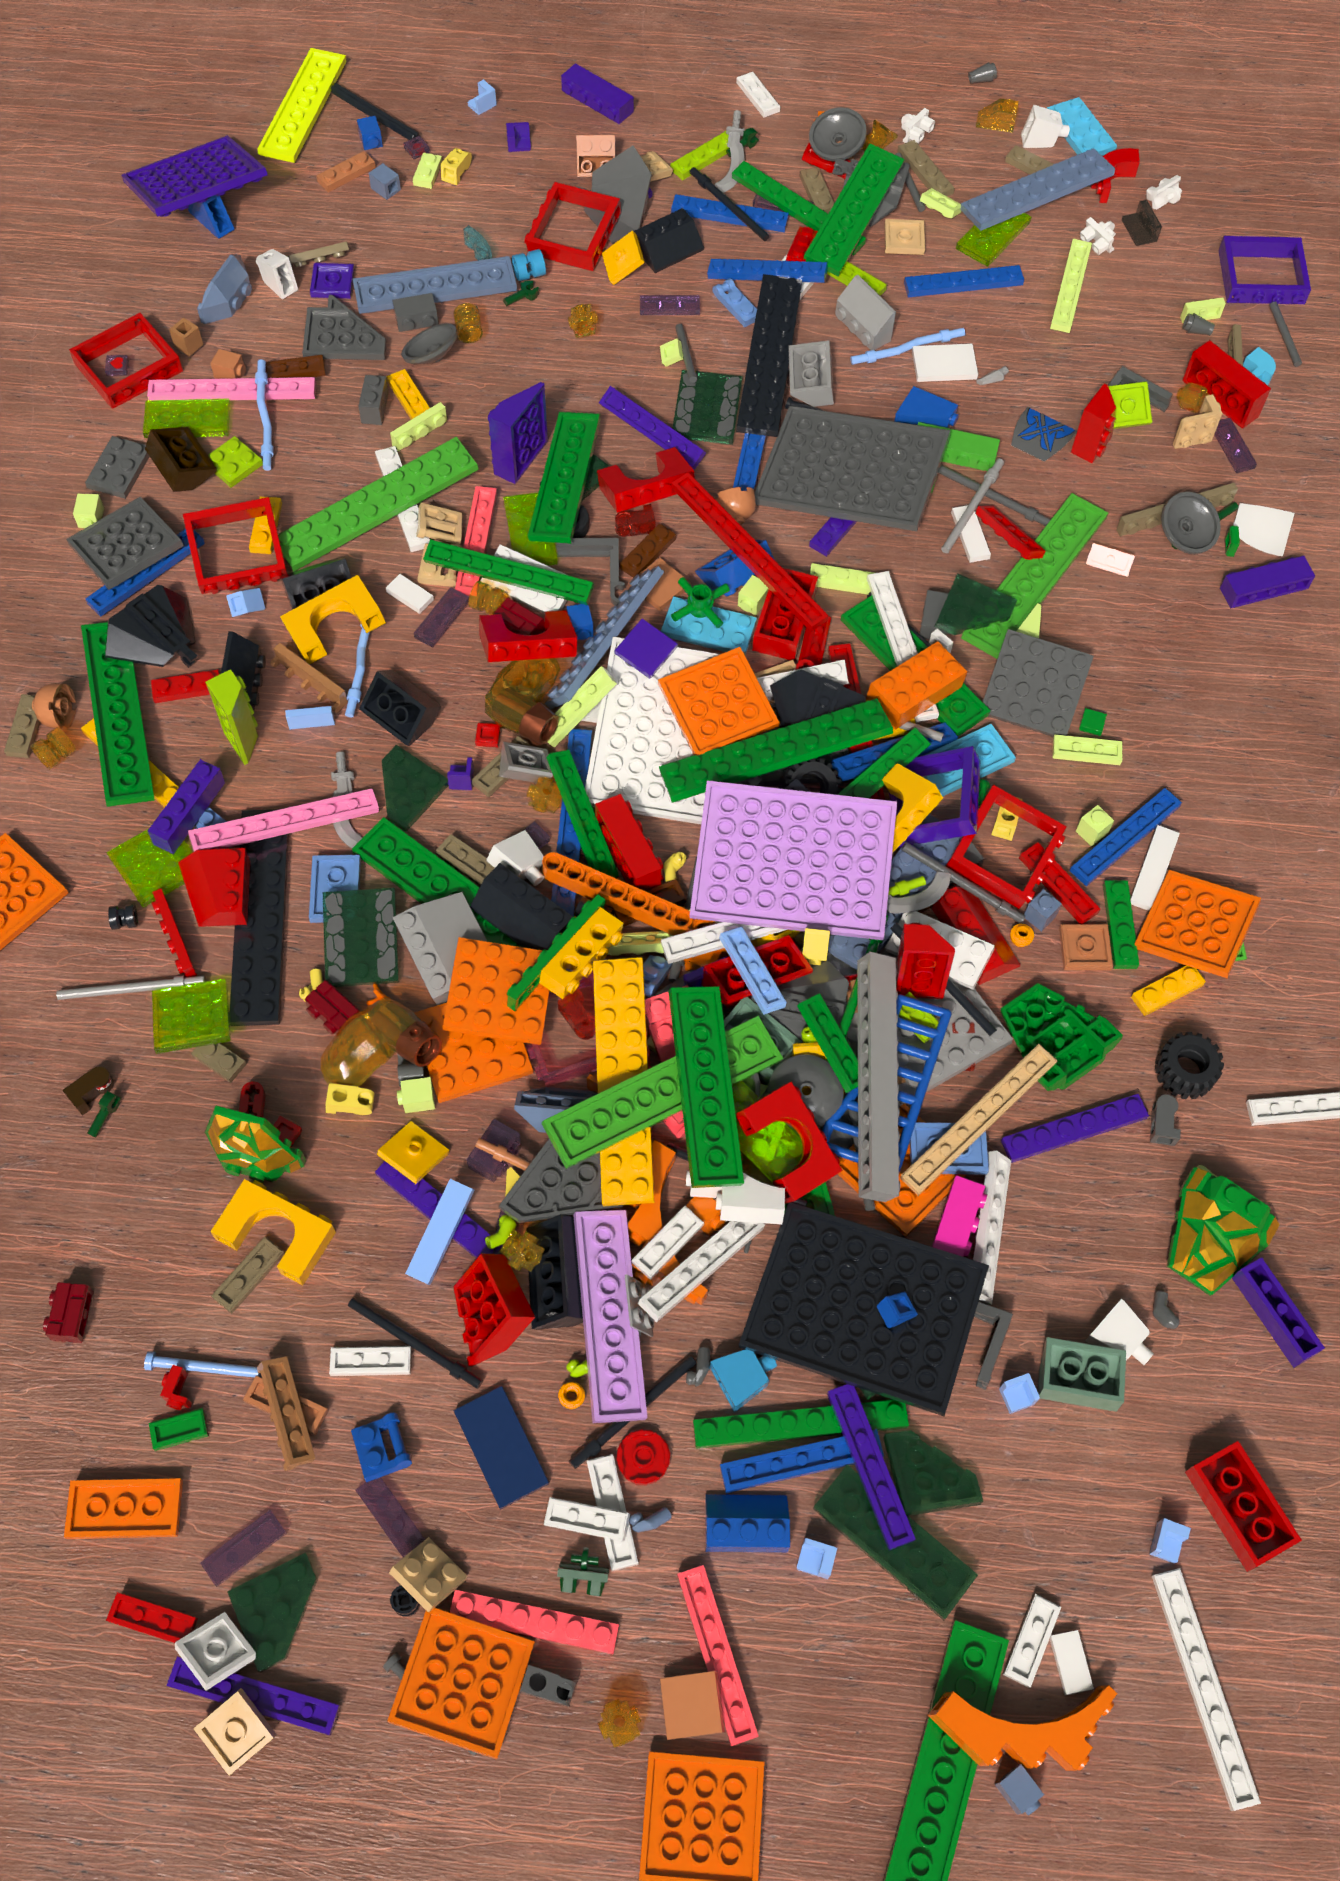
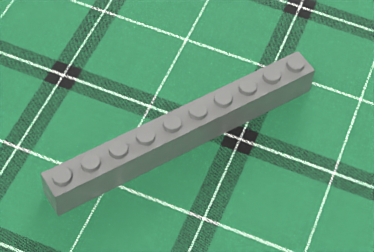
M869 952L857 960L859 1197L887 1202L899 1196L901 1187L899 1181L900 1157L898 1155L900 1134L898 1132L899 1085L897 1083V1070L899 1067L897 1060L898 1014L896 1013V1000L898 997L896 990L897 968L896 958Z

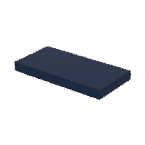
M502 1386L453 1410L500 1510L549 1485Z

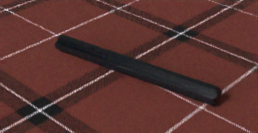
M335 83L331 86L332 94L368 116H376L378 122L409 141L415 143L419 140V132L340 84Z

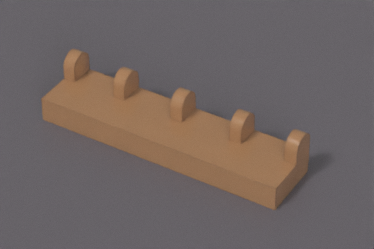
M281 643L273 648L276 656L271 660L270 665L277 667L281 663L287 668L285 671L286 677L291 678L296 674L304 680L301 688L307 690L310 686L320 692L317 700L323 702L326 698L335 703L332 707V711L338 713L348 703L345 690Z
M287 1356L261 1361L257 1366V1371L261 1373L263 1380L264 1396H267L272 1413L270 1419L275 1424L279 1439L277 1444L279 1448L281 1447L285 1461L283 1465L284 1470L289 1471L298 1465L313 1462L315 1455Z

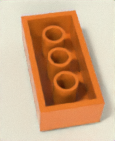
M937 641L870 684L866 700L870 701L877 698L892 727L896 730L960 689L968 671Z

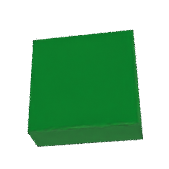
M1231 526L1224 539L1226 556L1234 557L1239 547V526Z
M1085 708L1079 730L1101 736L1107 714Z

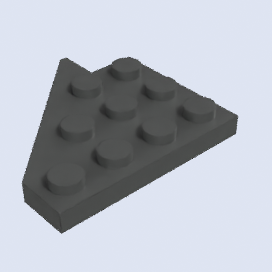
M329 295L328 307H307L302 354L303 357L323 355V359L385 360L386 339L337 298Z
M548 1139L499 1205L500 1210L518 1223L549 1219L560 1214L568 1216L581 1211H600L623 1207V1205H602L600 1153L566 1169L550 1139Z

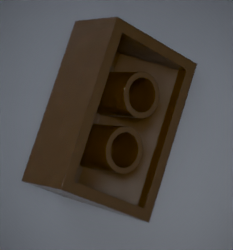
M189 427L150 429L145 450L173 492L193 490L216 473L217 468Z

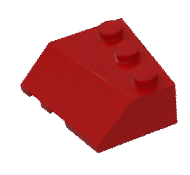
M1104 383L1084 409L1071 449L1072 454L1090 463H1093L1097 457H1102L1106 450V445L1113 434L1114 422L1116 420V405L1107 384Z
M245 848L196 850L178 862L199 927L247 925L250 860Z
M481 1253L453 1286L459 1317L463 1318L466 1330L462 1334L463 1341L468 1343L470 1356L467 1357L468 1366L477 1365L506 1351L535 1318L505 1255Z

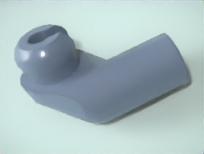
M663 1507L644 1519L642 1513L637 1512L629 1518V1523L633 1526L632 1530L637 1533L649 1531L669 1521L671 1513L666 1507Z

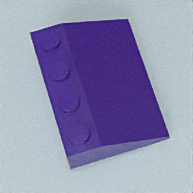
M542 382L501 401L488 415L494 475L514 484L518 482L548 442L545 384Z

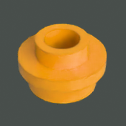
M1017 924L1011 929L1010 939L1014 945L1025 947L1032 943L1034 932L1026 924ZM1019 932L1026 934V936H1020Z
M567 1382L560 1388L558 1398L563 1407L576 1409L583 1404L585 1391L580 1384ZM575 1392L577 1397L575 1400L567 1399V1394Z

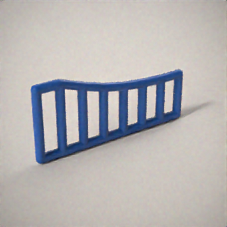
M898 994L896 1000L897 1027L933 1038L929 1051L898 1041V1052L926 1060L922 1073L901 1066L897 1070V1076L918 1082L915 1095L902 1091L898 1092V1101L911 1105L907 1118L900 1115L898 1117V1126L904 1127L898 1142L899 1172L952 1015L949 1009L902 994ZM902 1005L939 1016L940 1020L937 1029L899 1018ZM858 1087L847 1093L840 1108L825 1122L822 1129L831 1151L838 1157L858 1163V1152L831 1144L829 1140L833 1130L858 1137L857 1126L838 1121L847 1109L858 1112V1102L854 1101L858 1096Z

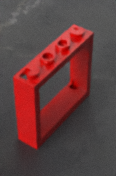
M554 182L552 188L547 192L544 204L540 206L537 218H534L530 232L525 236L524 242L527 246V252L540 249L544 259L594 271L620 217V198ZM558 200L605 212L587 251L540 239Z
M141 313L69 349L75 366L112 409L146 392L149 380H168L183 372L179 356ZM144 334L164 358L106 388L86 363Z
M269 497L183 514L201 594H216L218 591L226 589L233 591L241 586H257L266 581L278 582L277 579H280V576L287 574ZM267 515L278 564L204 578L194 530Z
M992 785L978 808L977 831L993 803H996L1052 836L1024 889L1021 891L963 857L976 834L962 836L946 867L1020 909L1025 902L1030 903L1036 892L1032 889L1035 884L1039 885L1046 874L1043 872L1045 866L1049 867L1056 856L1053 851L1055 847L1059 849L1064 842L1066 836L1063 833L1067 826L999 787Z

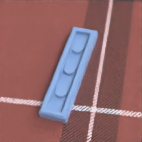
M743 927L720 933L719 939L763 1015L785 1008L786 1000Z
M452 1179L449 1180L405 1274L428 1285L431 1284L475 1191L474 1189Z

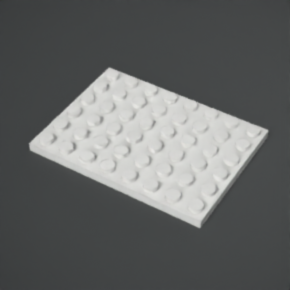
M613 637L607 671L617 684L604 696L600 704L585 791L591 806L595 807L596 803L621 794L625 801L628 800L634 814L701 824L705 793L672 803L659 771V766L694 755L658 685V679L721 654L677 647L654 676L649 679L614 654V650L624 638Z

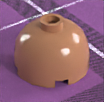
M741 487L727 489L717 493L718 498L713 497L740 525L750 518L756 508L754 489L747 487V491H741Z
M52 683L41 687L32 701V709L40 723L55 729L69 728L73 723L76 710H72V703H76L73 690L69 685Z

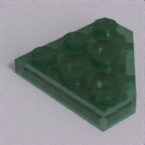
M957 573L934 627L955 636L972 628L976 630L987 627L990 623L1008 621L1017 599Z
M395 745L382 759L388 820L407 832L449 786L448 779L398 745Z
M911 1430L884 1435L883 1439L897 1494L906 1516L978 1506L983 1503L976 1475L970 1470H964L952 1462V1458L935 1446L932 1448L920 1440V1436Z
M307 1553L227 1591L244 1637L256 1652L254 1663L259 1673L286 1660L291 1649L290 1646L305 1614L310 1595L318 1581Z

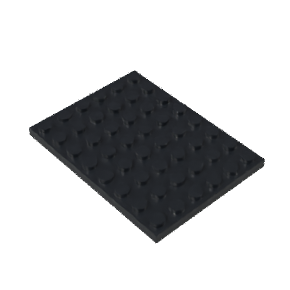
M790 1202L785 1211L783 1223L779 1228L742 1333L739 1348L748 1349L754 1353L945 1417L989 1265ZM906 1292L918 1315L895 1327L888 1328L877 1309V1305L886 1296Z

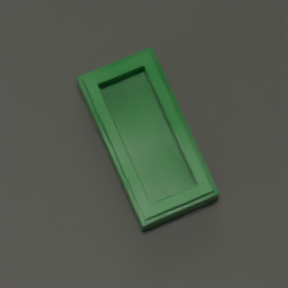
M202 1408L149 1423L154 1451L209 1436L205 1413Z

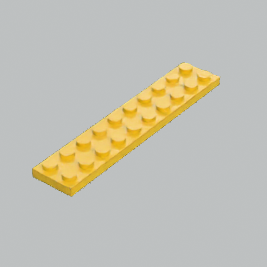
M642 957L593 961L598 1094L648 1070L644 966ZM651 1127L600 1152L603 1206L655 1203Z

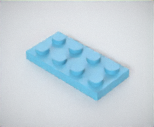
M1080 97L1047 107V109L1061 114L1063 125H1069L1068 137L1064 138L1077 155L1093 148L1102 156L1116 150L1117 144Z
M673 596L661 629L663 634L671 639L722 652H728L741 647L746 656L757 623V617L713 607L712 610L723 621V625L720 628H716L707 616L697 618L691 613L675 622L671 614L685 607L687 600Z
M992 724L926 754L930 755L973 746L980 758V778L1014 763L1016 759ZM963 769L924 776L923 778L934 783L943 797L962 788Z

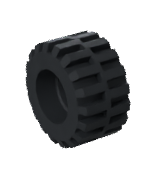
M813 758L787 768L783 772L785 775L780 778L779 782H782V785L779 786V789H785L796 778L800 781L803 775L809 774L818 780L820 793L838 795L841 792V788H838V785L841 784V779L836 778L838 772L831 769L832 764H825V760L821 758Z
M1181 1032L1176 1034L1175 1038L1172 1036L1162 1048L1155 1062L1157 1064L1155 1073L1159 1074L1157 1077L1158 1082L1164 1083L1163 1088L1166 1091L1168 1089L1172 1091L1171 1095L1176 1097L1179 1094L1181 1099H1187L1190 1096L1191 1100L1197 1099L1199 1095L1203 1097L1221 1077L1222 1069L1224 1068V1063L1221 1062L1223 1055L1217 1052L1219 1047L1217 1044L1212 1045L1210 1043L1212 1040L1209 1037L1204 1039L1202 1038L1203 1034L1200 1033L1193 1035L1192 1032H1186L1183 1035ZM1183 1057L1193 1060L1198 1065L1200 1073L1192 1074L1185 1071L1180 1066L1178 1058Z

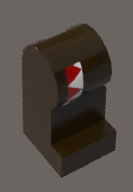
M95 1067L62 1091L83 1116L91 1110L87 1104L100 1094H105L107 1091L110 1092L114 1086V1080L106 1068Z

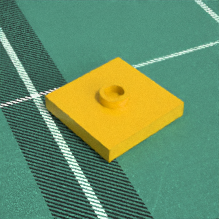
M633 230L602 253L609 281L613 285L645 263L637 234Z
M410 1121L378 1149L377 1155L413 1183L417 1184L448 1156L449 1149Z

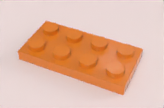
M181 1478L71 1480L64 1538L178 1537L183 1480Z

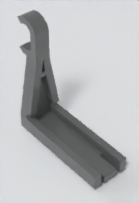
M1123 366L1108 385L1115 386L1147 382L1150 404L1163 412L1169 407L1173 395Z
M572 538L571 544L556 543L557 557H610V600L613 605L617 606L620 601L615 597V591L625 588V583L619 581V538Z
M978 1302L974 1317L991 1325H994V1323L998 1324L976 1387L986 1390L991 1381V1375L1013 1314Z

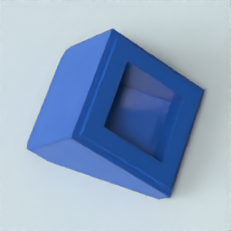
M906 1292L886 1296L877 1305V1309L888 1328L895 1327L918 1315Z

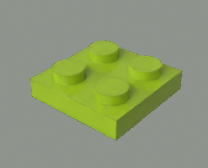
M1147 382L1108 386L1116 405V420L1113 429L1150 425L1152 423Z
M235 436L208 455L217 468L214 474L230 488L263 465L262 459Z

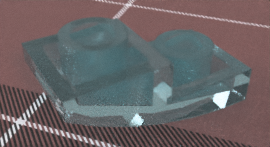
M469 225L464 228L465 245L474 250L475 258L477 260L492 259L491 248L485 238Z

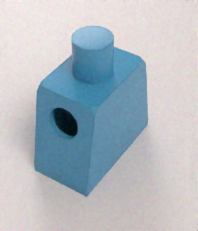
M748 1349L710 1362V1370L734 1412L738 1411L768 1386L769 1379L766 1372L777 1367L775 1359L766 1356L757 1359L754 1352Z

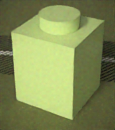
M77 494L73 515L78 528H86L102 519L104 506L99 494Z
M752 575L739 592L738 606L746 612L757 615L764 605L769 588L759 578Z
M1097 805L1081 818L1076 832L1093 847L1108 835L1114 820Z
M431 1077L401 1081V1090H397L398 1104L403 1105L405 1113L435 1109Z

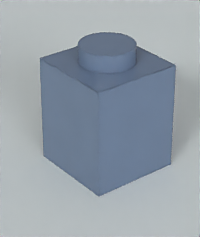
M382 163L369 172L371 189L386 200L401 190L399 175Z
M1043 889L1028 904L1024 914L1025 919L1042 932L1056 918L1062 903Z
M1022 1764L1016 1765L994 1784L1017 1815L1025 1812L1029 1816L1041 1806L1038 1800L1044 1794Z

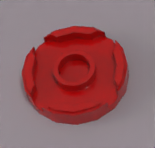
M640 1429L630 1432L617 1449L619 1471L626 1480L635 1485L647 1486L656 1483L665 1475L669 1467L670 1451L668 1445L661 1436L652 1430Z

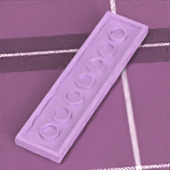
M626 1210L575 1212L574 1226L592 1423L646 1420L647 1408L639 1331L630 1327L625 1284L626 1274L633 1277Z

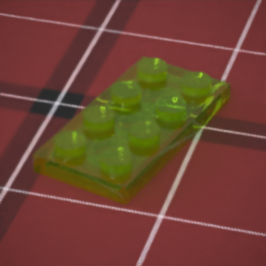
M1022 213L982 231L974 225L957 242L956 250L988 267L1030 224L1032 217Z
M229 398L145 401L144 438H148L150 429L189 427L195 437L228 436L230 419Z
M538 493L503 497L511 549L544 565H558L555 543L529 541L528 539Z
M743 1081L732 1086L735 1113L760 1099ZM736 1119L740 1150L771 1181L790 1171L799 1163L803 1152L802 1140L785 1122H773L757 1133L746 1137Z

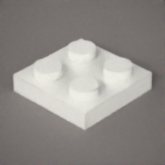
M225 1612L175 1642V1650L206 1691L256 1659V1652Z

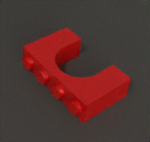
M676 447L656 452L657 468L660 474L650 479L635 480L628 478L617 465L597 470L599 488L617 513L677 495L671 488V483L688 472L695 478L693 468Z
M567 610L545 611L544 632L530 636L519 635L508 630L501 614L479 615V636L488 662L576 657L577 635Z
M792 1081L778 1087L735 1113L736 1119L746 1137L757 1133L776 1121L791 1125L800 1135L803 1152L799 1163L793 1169L772 1181L775 1187L785 1188V1204L796 1201L843 1171L840 1167L839 1158L829 1148L825 1134L817 1127L812 1111L805 1106L801 1099L800 1090L793 1085Z

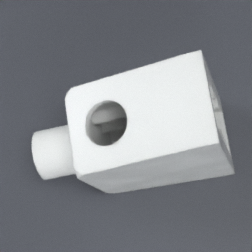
M1033 105L1021 132L1023 148L1053 147L1058 137H1068L1070 127L1069 125L1062 124L1059 112Z
M270 249L256 258V264L259 267L264 283L281 299L298 290L290 260L287 256L274 249Z
M525 830L493 845L487 862L494 868L501 863L521 879L527 878L534 886L540 884L544 879V875L539 871L544 856Z
M1122 1299L1085 1340L1090 1345L1125 1350L1126 1360L1132 1355L1143 1365L1154 1354L1142 1343L1150 1334L1149 1329Z

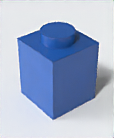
M376 116L357 119L358 132L364 150L383 147L381 131Z
M589 604L567 606V613L577 635V640L593 637V621Z

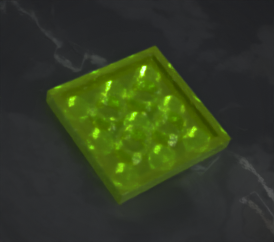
M147 829L106 853L142 908L155 901L153 891L162 889L164 895H167L185 884L178 862L193 852L184 840L176 852L171 854L153 845Z
M226 979L152 991L153 1038L156 1054L231 1041Z

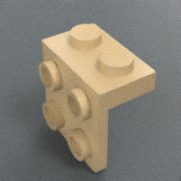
M1214 395L1205 396L1199 415L1185 417L1181 420L1173 442L1175 449L1206 444L1212 441L1222 416L1221 406L1216 401Z

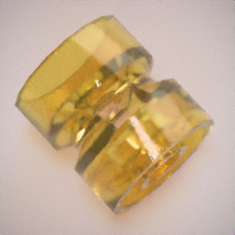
M471 303L458 305L453 312L455 326L458 331L457 338L463 343H474L481 339L483 335L479 309Z
M477 581L469 596V607L480 612L485 610L487 614L493 615L498 607H501V604L508 598V591L498 587L492 589L490 584Z
M55 727L47 733V739L40 738L30 746L37 758L49 770L60 763L61 757L67 758L76 751L72 741L59 727Z

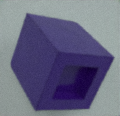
M529 122L506 123L508 152L530 151Z
M467 757V766L451 765L450 771L447 773L449 789L472 790V779L474 777L472 757Z

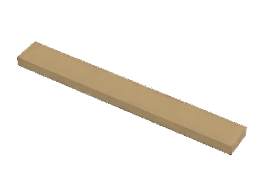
M1038 1044L900 1176V1179L919 1196L1057 1063V1060Z

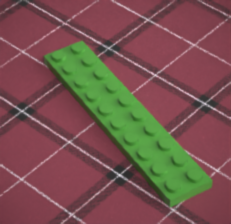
M455 437L279 533L283 557L294 572L479 470L478 465L459 439Z
M1071 493L1035 540L1046 551L1043 558L1027 560L1022 557L963 632L961 639L998 659L1007 630L1017 631L1037 603L1042 604L1106 520L1108 512Z
M759 1016L725 1032L732 1086L779 1063L783 1059ZM676 1056L543 1120L541 1124L566 1169L682 1111Z

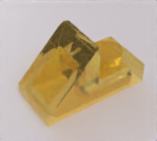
M874 120L872 132L866 136L861 149L865 151L870 143L884 149L898 138V134Z

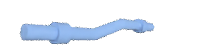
M965 329L940 330L939 333L917 337L897 347L879 351L869 350L865 354L851 356L850 361L852 365L863 362L873 363L877 359L900 355L912 349L913 346L938 341L943 343L950 341L952 338L965 336Z
M260 359L257 362L255 383L257 384V405L263 424V445L261 446L263 469L269 471L271 470V458L274 455V447L272 446V425L265 403V385L268 383L266 361Z
M363 627L357 645L356 671L352 687L348 690L347 694L348 704L345 716L350 718L354 717L356 705L360 702L362 694L360 689L365 672L366 646L370 632L366 633Z

